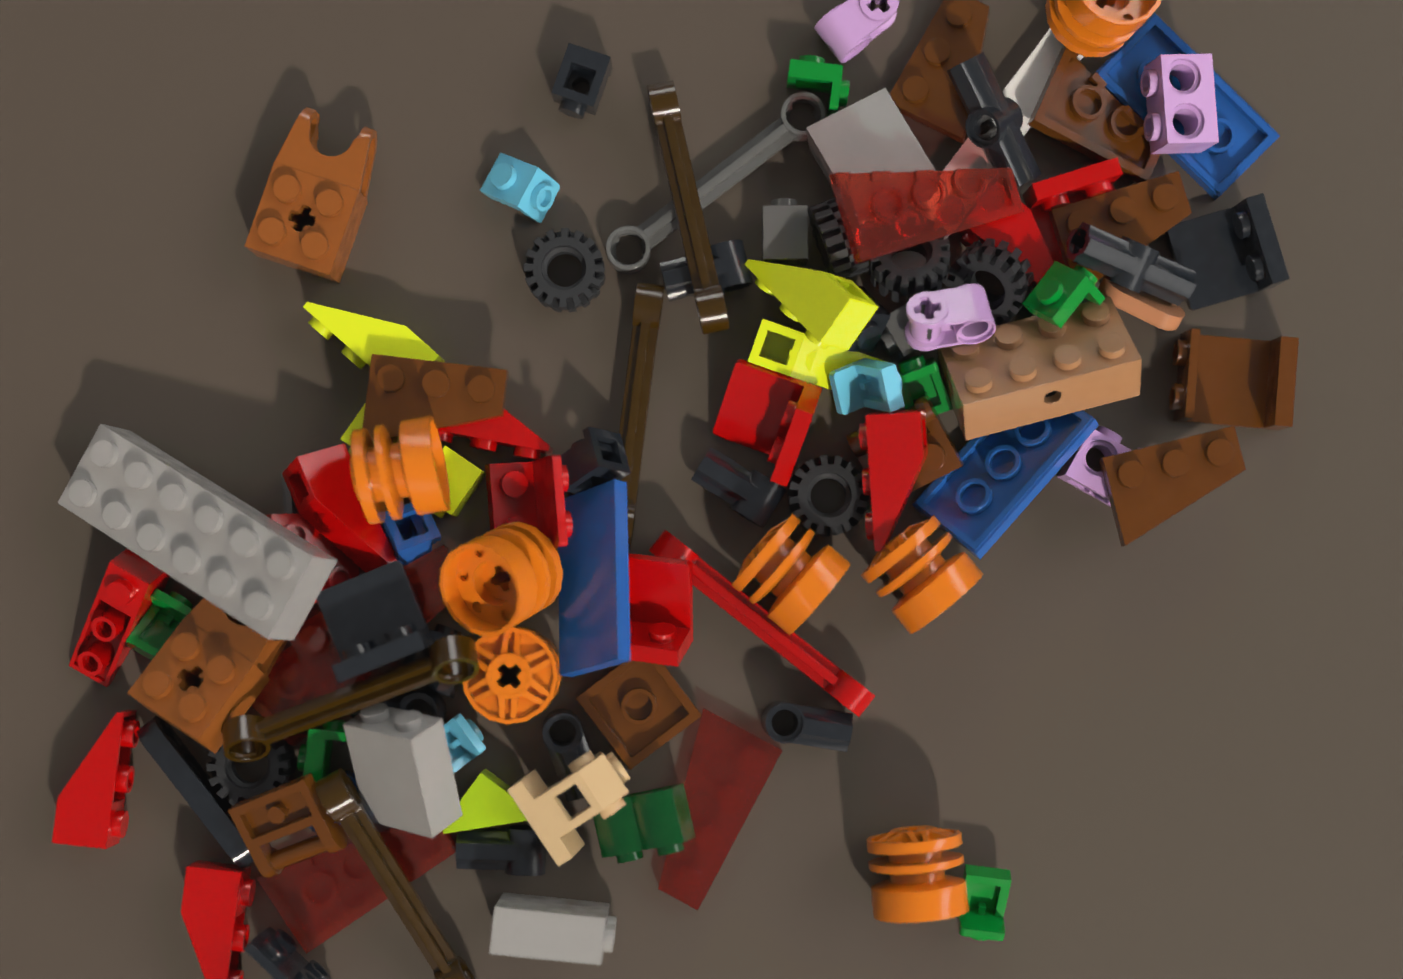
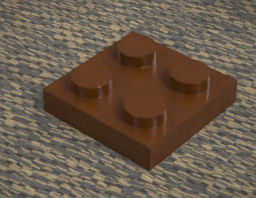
M638 661L621 663L576 697L629 770L702 716L667 667L660 664Z

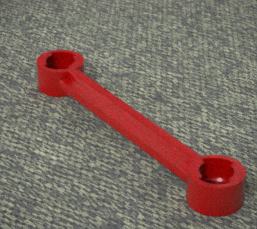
M664 530L650 547L649 551L657 557L691 561L692 585L856 716L860 717L876 697L798 634L793 632L791 635H788L767 616L769 611L757 602L755 604L751 603L748 600L750 596L743 591H737L731 585L732 582L667 530Z

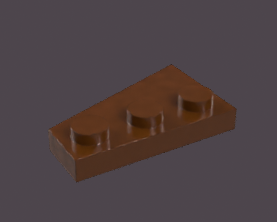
M943 0L889 94L901 114L962 144L965 143V126L968 114L947 70L982 53L990 15L988 5L977 0Z
M1064 46L1059 52L1027 125L1098 163L1118 157L1123 172L1122 176L1135 183L1149 180L1160 154H1150V141H1147L1144 135V121L1129 105L1123 106L1105 88L1107 83L1097 72L1092 74L1076 58L1079 54L1070 51Z
M1179 171L1052 209L1048 214L1064 264L1073 269L1076 263L1066 258V241L1071 231L1079 227L1082 222L1119 238L1125 236L1147 246L1189 216L1192 211ZM1086 268L1098 280L1104 275L1098 271Z
M372 354L362 428L368 430L374 443V429L376 425L383 424L386 426L391 438L399 437L400 422L408 419L431 415L434 418L437 429L503 417L509 371L506 369Z
M1235 425L1099 459L1121 547L1133 542L1246 470Z

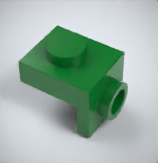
M802 55L799 57V60L790 59L786 88L829 93L828 117L838 111V106H847L850 80H842L843 65L825 63L824 58L815 55Z
M1055 261L1022 304L1032 314L1061 328L1084 298L1100 306L1105 297L1095 286L1098 279L1086 268L1076 264L1072 269Z
M921 354L898 363L900 368L898 373L903 384L901 391L905 409L913 406V400L925 394L931 400L938 414L953 409L934 357L925 360L924 355Z
M159 589L154 590L150 596L152 606L126 639L129 648L150 660L159 652L181 621L193 610V605L189 600L173 591L166 594Z
M334 719L322 724V726L318 725L308 730L307 744H301L297 761L298 771H303V776L311 773L316 782L330 774L333 741L347 742L343 724L348 722L347 720Z
M965 864L963 878L966 880L969 911L964 915L957 916L959 934L980 941H1003L1006 932L1004 913L1012 881L1010 870Z

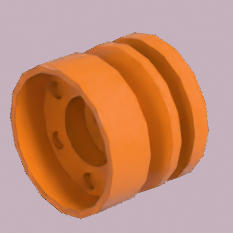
M1047 0L1045 9L1047 23L1055 38L1067 49L1085 57H1104L1118 51L1160 6L1161 0Z
M431 415L401 421L399 425V443H393L386 426L383 424L375 426L374 444L366 428L352 430L351 476L356 496L361 502L369 524L384 523L385 503L392 520L402 519L405 497H410L417 515L420 516L450 510L451 500L447 467L439 432Z
M793 513L785 521L773 528L771 527L742 561L737 578L731 584L737 591L741 592L753 577L761 583L748 599L753 604L760 601L769 592L777 598L767 616L788 635H791L810 616L851 566V563L829 544L813 556L806 552L815 534L811 528L797 542L792 540L789 535L801 522Z
M935 515L930 516L925 521L910 525L887 543L882 551L876 553L869 567L861 574L867 583H871L884 572L887 574L889 579L875 592L879 597L888 595L896 589L902 592L903 596L898 600L891 612L909 634L915 633L938 617L970 590L983 576L982 571L965 551L955 554L947 560L942 557L941 552L953 538L949 532L943 534L932 543L927 539L941 524Z
M522 522L504 523L450 552L441 566L439 586L446 608L453 619L463 628L483 637L498 636L554 603L562 587L563 569L559 554L552 542L536 527Z
M515 626L501 635L481 637L475 642L479 672L474 678L463 682V689L472 707L488 720L504 724L526 722L544 711L559 693L563 676L559 675V653L552 641L539 631ZM504 664L509 668L515 665L520 667L522 671L517 676L521 682L519 686L514 682L508 685L502 682L501 679L505 675L502 669Z
M930 825L906 826L892 829L887 833L870 836L866 839L868 853L886 855L868 861L869 870L890 875V879L870 887L873 917L875 920L891 923L929 922L964 915L969 911L966 880L957 876L945 875L944 870L964 863V855L962 853L943 851L962 844V835L959 830L937 828Z

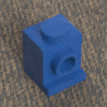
M412 503L404 505L403 517L400 520H392L389 512L385 511L384 523H381V526L392 544L396 560L403 563L406 571L430 563L432 545L441 540L440 532L432 515H417Z

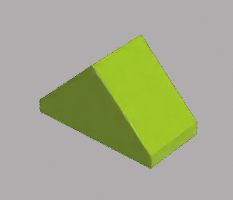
M485 768L460 800L463 815L445 828L443 834L527 821V819L507 791L510 786Z

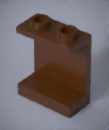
M1191 328L1180 334V339L1175 340L1172 351V363L1174 366H1178L1177 383L1171 385L1169 393L1170 410H1175L1174 421L1222 426L1235 425V427L1283 430L1293 427L1298 337L1280 336L1271 341L1200 335L1201 329Z

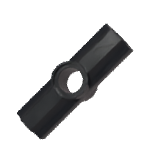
M984 52L947 70L968 114L965 126L967 136L977 147L985 149L1002 187L1010 191L1040 176L1041 172L1020 130L1023 124L1021 108L1014 100L1004 96Z
M1082 222L1079 227L1071 231L1066 241V258L1093 271H1098L1104 274V278L1134 292L1140 293L1142 290L1179 306L1184 300L1190 299L1196 287L1194 278L1196 271L1172 259L1164 258L1159 255V251L1128 237L1122 236V238H1119Z

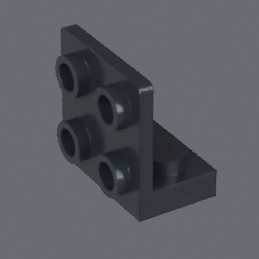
M1263 193L1247 197L1234 207L1180 222L1165 232L1173 260L1196 271L1194 277L1196 287L1190 299H1186L1188 308L1191 311L1274 288L1290 279Z
M399 560L322 590L317 597L323 617L341 659V662L332 665L338 683L427 648L434 643L404 565Z
M268 927L244 947V950L274 979H331L330 974L321 964L314 960L308 962L296 951L298 948L296 941L281 929L275 931L272 927Z

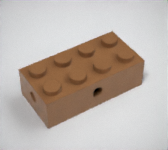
M1110 296L1105 297L1100 306L1091 301L1079 304L1061 328L1038 316H1032L997 325L995 333L981 343L938 348L939 372L965 441L1140 395L1142 359Z

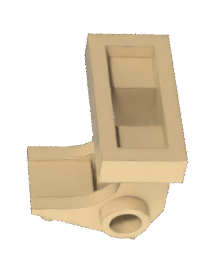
M591 750L587 751L567 765L572 772L570 775L550 787L546 786L536 769H534L507 789L558 867L573 858L585 845L575 828L598 813L603 819H606L626 805L622 797L629 793L624 783L630 780V776L612 751L607 755H604L601 751L596 755H593ZM576 784L589 803V806L570 817L557 796Z

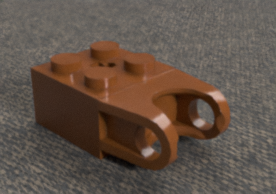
M306 107L297 117L273 163L244 247L256 256L340 284L368 203L367 195L377 149V132L374 129L364 127L344 153L337 156L323 155L318 151L320 114L317 113V110ZM311 216L315 223L313 226L305 225L302 230L300 227L301 221Z
M203 598L181 621L127 693L144 707L216 754L223 745V724L233 717L245 715L270 681L268 675L288 640L267 639L247 625H239L236 618Z

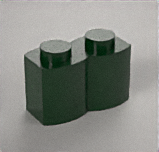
M684 783L626 794L622 797L626 805L606 819H603L599 813L593 817L602 858L616 856L617 863H626L643 858L642 850L656 848L658 856L677 853L684 850V842L696 837Z

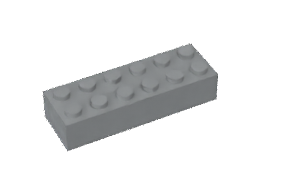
M105 424L99 425L58 501V504L267 639H295L338 561L132 431Z

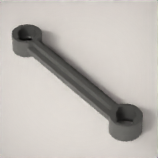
M797 92L789 96L782 106L779 119L696 181L702 210L793 140L800 142L808 141L807 131L797 130L789 124V116L794 110L792 105L807 103L813 106L815 109L812 113L816 123L825 118V107L822 101L816 95L809 92ZM673 200L638 227L622 226L610 234L606 243V253L611 266L615 270L624 274H634L641 271L650 260L651 249L679 228ZM625 235H633L642 240L639 244L642 249L641 259L630 265L620 263L616 256V248L621 242L619 238Z

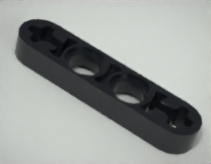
M155 716L138 729L137 736L142 745L228 856L242 868H246L254 862L228 812L232 805L226 797L221 798L216 794L219 788L216 785L211 787L208 780L210 779L209 775L169 724L159 716Z

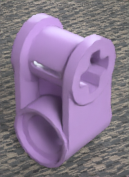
M847 0L825 14L817 22L814 29L841 63H845L860 53L873 39L890 28L897 15L899 0ZM871 1H874L877 5L885 2L887 4L885 12L883 13L879 8L871 11Z
M964 284L956 288L920 292L912 296L907 303L906 313L909 321L905 327V339L912 348L919 351H931L962 344L981 343L989 339L996 331V325L985 289L978 284ZM925 304L924 314H921V306ZM928 329H931L930 339H927Z

